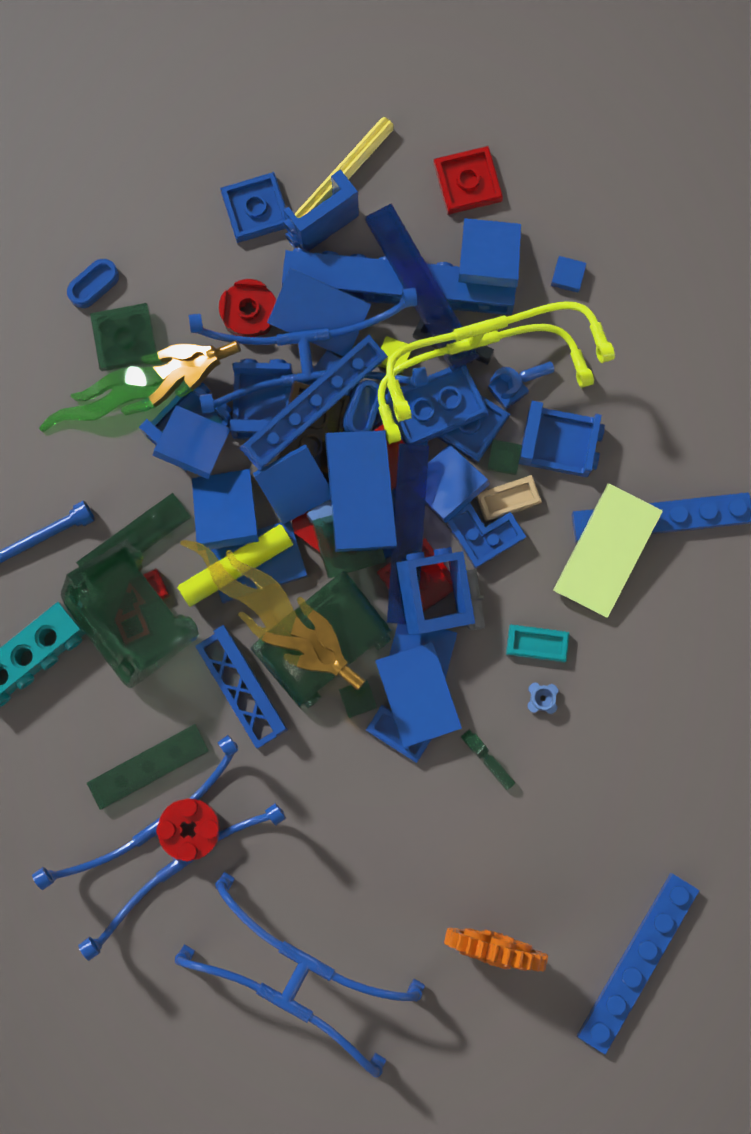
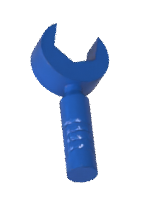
M547 362L523 370L519 374L510 367H502L494 373L490 383L498 378L508 382L509 390L501 396L503 399H508L518 392L522 382H528L553 373L554 365L552 362Z

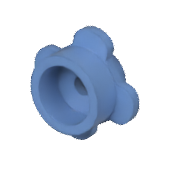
M532 683L528 688L531 694L530 702L527 704L529 711L535 713L540 710L546 711L548 714L556 712L557 686L554 684L540 686L538 683ZM544 695L546 697L545 701H541L540 696Z

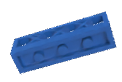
M222 625L213 631L214 635L195 647L254 746L258 749L288 731L230 632ZM218 640L225 650L222 662L210 659L205 651V648ZM228 657L231 660L232 664L226 663ZM214 664L221 665L219 673ZM225 666L235 668L240 675L237 687L224 683L222 677ZM243 682L245 683L248 690L242 688ZM229 689L236 691L235 698H233ZM240 692L251 694L254 698L255 706L253 713L242 711L239 708ZM258 707L260 708L263 715L257 714ZM244 715L252 716L250 724ZM256 718L267 720L273 732L260 740L253 731Z

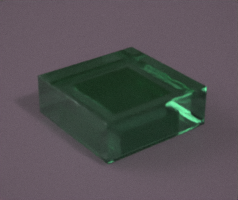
M493 439L487 470L516 475L522 445Z
M367 679L359 690L355 689L352 685L339 689L349 719L377 709Z

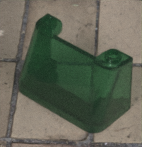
M128 539L68 573L61 590V598L67 610L122 683L128 688H132L195 641L199 632L196 623L191 617H185L181 614L175 617L141 573L142 562L144 561L141 551L136 546H132Z
M346 571L338 574L269 631L275 635L295 637L291 635L296 615L303 625L315 630L314 624L308 619L309 614L315 610L331 624L340 644L342 655L348 662L347 666L352 664L367 650L375 647L379 651L392 640L389 635L393 632ZM262 636L251 647L253 653L300 709L304 705L307 708L313 706L322 698L319 692L336 676L327 672L298 668L297 663L300 656L304 655L303 653L270 645L262 641L264 637Z

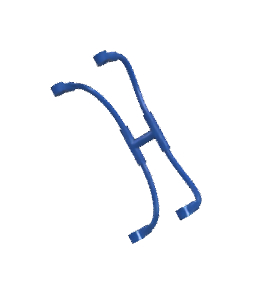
M402 289V298L399 304L363 322L339 329L329 330L326 328L277 334L276 337H242L211 331L203 328L201 313L189 315L191 333H198L212 339L225 342L237 340L239 344L250 345L277 344V346L298 344L302 373L282 375V378L250 385L214 401L212 394L200 395L202 414L215 412L214 408L262 389L280 385L288 387L292 386L294 381L313 384L327 370L313 371L310 342L330 340V337L365 329L390 318L404 308L417 306L416 289ZM425 367L413 368L411 377L395 376L399 383L413 384L415 387L428 384ZM370 372L365 378L382 380L387 373Z
M229 735L218 742L226 755L207 781L190 797L191 799L199 800L220 777L234 754L239 751L237 743ZM274 803L265 810V814L244 820L220 831L218 841L240 830L271 820L277 826L286 819L284 811ZM160 818L133 836V840L104 856L55 872L52 870L48 871L45 867H42L32 874V878L41 890H44L53 884L56 879L74 875L107 863L136 846L140 847L157 835L156 828ZM173 858L172 862L159 870L156 876L129 900L98 939L88 937L78 945L82 955L90 961L100 954L102 945L133 907L160 882L164 883L194 860L186 862Z
M224 872L220 879L217 880L215 889L218 890L225 903L245 925L260 938L278 949L280 954L298 963L283 993H280L264 983L259 984L240 974L191 961L195 950L185 944L175 956V963L185 968L219 976L249 987L256 991L257 995L265 998V1000L306 1023L309 1021L320 1028L342 1046L373 1077L381 1076L386 1062L384 1057L375 1053L369 1062L340 1033L315 1016L312 1010L294 1001V998L309 970L328 981L333 980L350 989L397 1001L417 1002L422 998L425 984L413 979L406 993L394 992L367 986L336 973L332 967L295 948V946L286 941H279L255 923L228 893L235 877Z

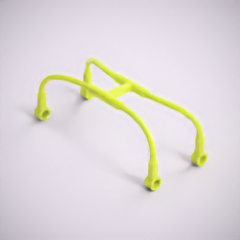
M569 301L539 306L508 317L503 315L454 329L451 333L406 344L390 356L386 367L387 374L382 379L378 389V402L380 406L378 410L384 430L386 431L387 442L391 444L401 441L399 427L395 424L389 404H386L385 391L387 386L398 422L411 419L412 417L410 406L404 398L400 383L395 379L397 374L426 360L446 354L454 355L499 342L502 338L535 331L555 333L561 336L570 347V355L576 369L578 385L583 388L594 384L592 371L587 368L581 349H578L574 339L564 329L550 324H531L500 332L497 331L498 329L508 327V324L555 310H577L583 313L591 324L590 329L595 340L596 355L600 363L614 360V348L608 342L601 322H598L594 313L583 304ZM456 340V342L447 344L446 347L415 356L394 367L396 361L410 351Z

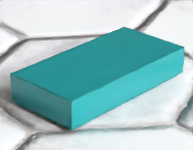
M510 624L506 655L565 663L567 661L570 632Z

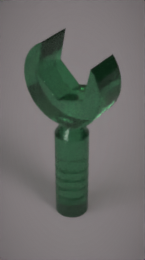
M470 729L461 736V739L479 759H483L484 765L506 790L510 789L515 784V781L494 756L488 754L489 749L475 733L473 734Z

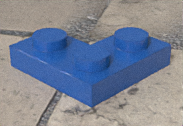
M470 502L446 523L475 569L526 539V535L511 512L485 527Z

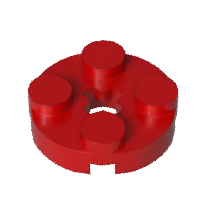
M239 280L221 295L219 301L220 317L227 331L236 336L258 337L266 335L272 326L267 321L275 305L276 298L266 285L258 280ZM250 302L256 310L251 312L250 315H245V312L240 311L241 307H246L247 303Z
M191 798L178 800L170 804L161 814L156 828L160 845L164 851L171 857L186 862L208 855L218 842L220 830L219 818L215 810L206 802ZM184 822L187 824L194 822L196 824L194 828L196 835L193 838L190 835L184 837L181 834Z

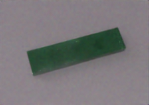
M171 493L76 563L91 584L96 587L185 523L191 516L174 493Z
M194 724L87 782V785L99 809L103 810L209 752V749L199 729Z

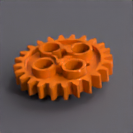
M449 927L447 928L444 940L445 945L455 948L462 955L506 970L512 967L524 971L544 972L549 956L542 953V951L534 950L531 944L514 940V938L508 935L504 936L502 933L487 929L478 931L470 928L462 930Z

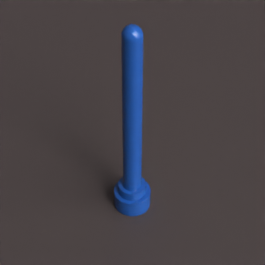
M83 500L73 505L69 515L1 549L0 563L75 524L78 527L94 522L95 518L88 504Z

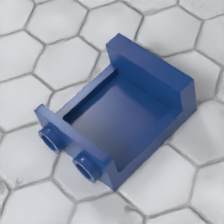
M341 169L331 176L333 196L301 218H297L289 207L283 210L285 216L283 225L287 230L285 236L293 248L299 247L310 251L359 216L358 191Z
M242 359L240 362H234V391L260 382L282 378V375L293 374L292 364L281 359H273L269 363H258L254 359ZM283 385L270 387L233 400V417L230 419L232 437L250 439L288 405L292 386L283 387Z
M185 382V387L151 422L146 419L139 428L151 442L157 445L176 405L227 427H230V419H232L230 412L232 409L225 403L214 408L215 412L202 414L200 395L209 394L211 391L204 383H201L192 390Z
M531 401L518 464L588 477L592 469H597L600 453L595 452L597 441L601 442L604 435L605 424H600L602 415L595 414L594 417H587L543 408V402Z

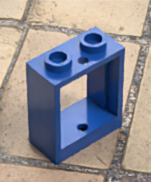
M448 547L434 550V556L425 557L424 552L407 554V561L396 562L408 634H422L475 624L463 551L452 553V548ZM449 562L457 613L424 619L416 567Z

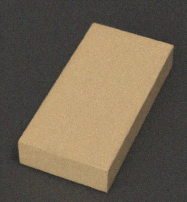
M532 475L483 491L476 496L485 523L499 519L509 512L514 514L542 503Z

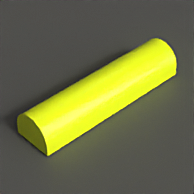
M279 524L259 536V542L244 545L178 585L177 588L189 607H192L293 546L284 527Z

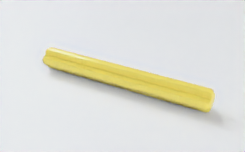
M386 117L381 118L298 209L295 216L301 218L333 196L331 176L341 169L349 180L393 131V123Z

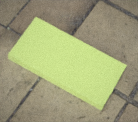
M607 484L553 591L608 618L663 511L611 484Z

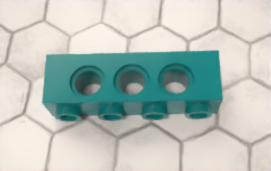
M60 602L55 603L0 648V671L6 669L9 675L7 682L0 685V708L10 701L11 697L9 695L19 688L21 690L29 686L35 680L34 675L42 668L47 670L56 664L59 660L58 655L66 649L68 651L74 649L82 642L83 639L81 637L87 632L66 606ZM55 631L57 635L55 643L51 646H46L45 636L49 632ZM30 650L33 655L32 661L28 665L23 666L21 656L25 651Z

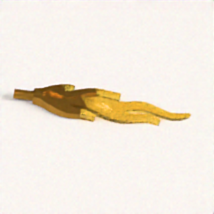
M180 541V545L196 552L203 558L214 583L221 592L244 603L260 617L266 628L259 627L246 613L239 612L238 614L253 634L270 645L300 651L304 654L301 656L284 654L283 658L288 663L309 671L327 672L335 676L340 675L355 689L359 690L366 680L347 666L348 662L342 655L340 644L331 624L322 615L313 610L302 597H298L297 602L304 615L314 624L315 630L303 625L280 584L268 574L238 561L234 554L228 550L226 555L231 566L245 577L251 579L256 584L257 589L248 587L234 579L224 569L218 558L209 548L198 542Z

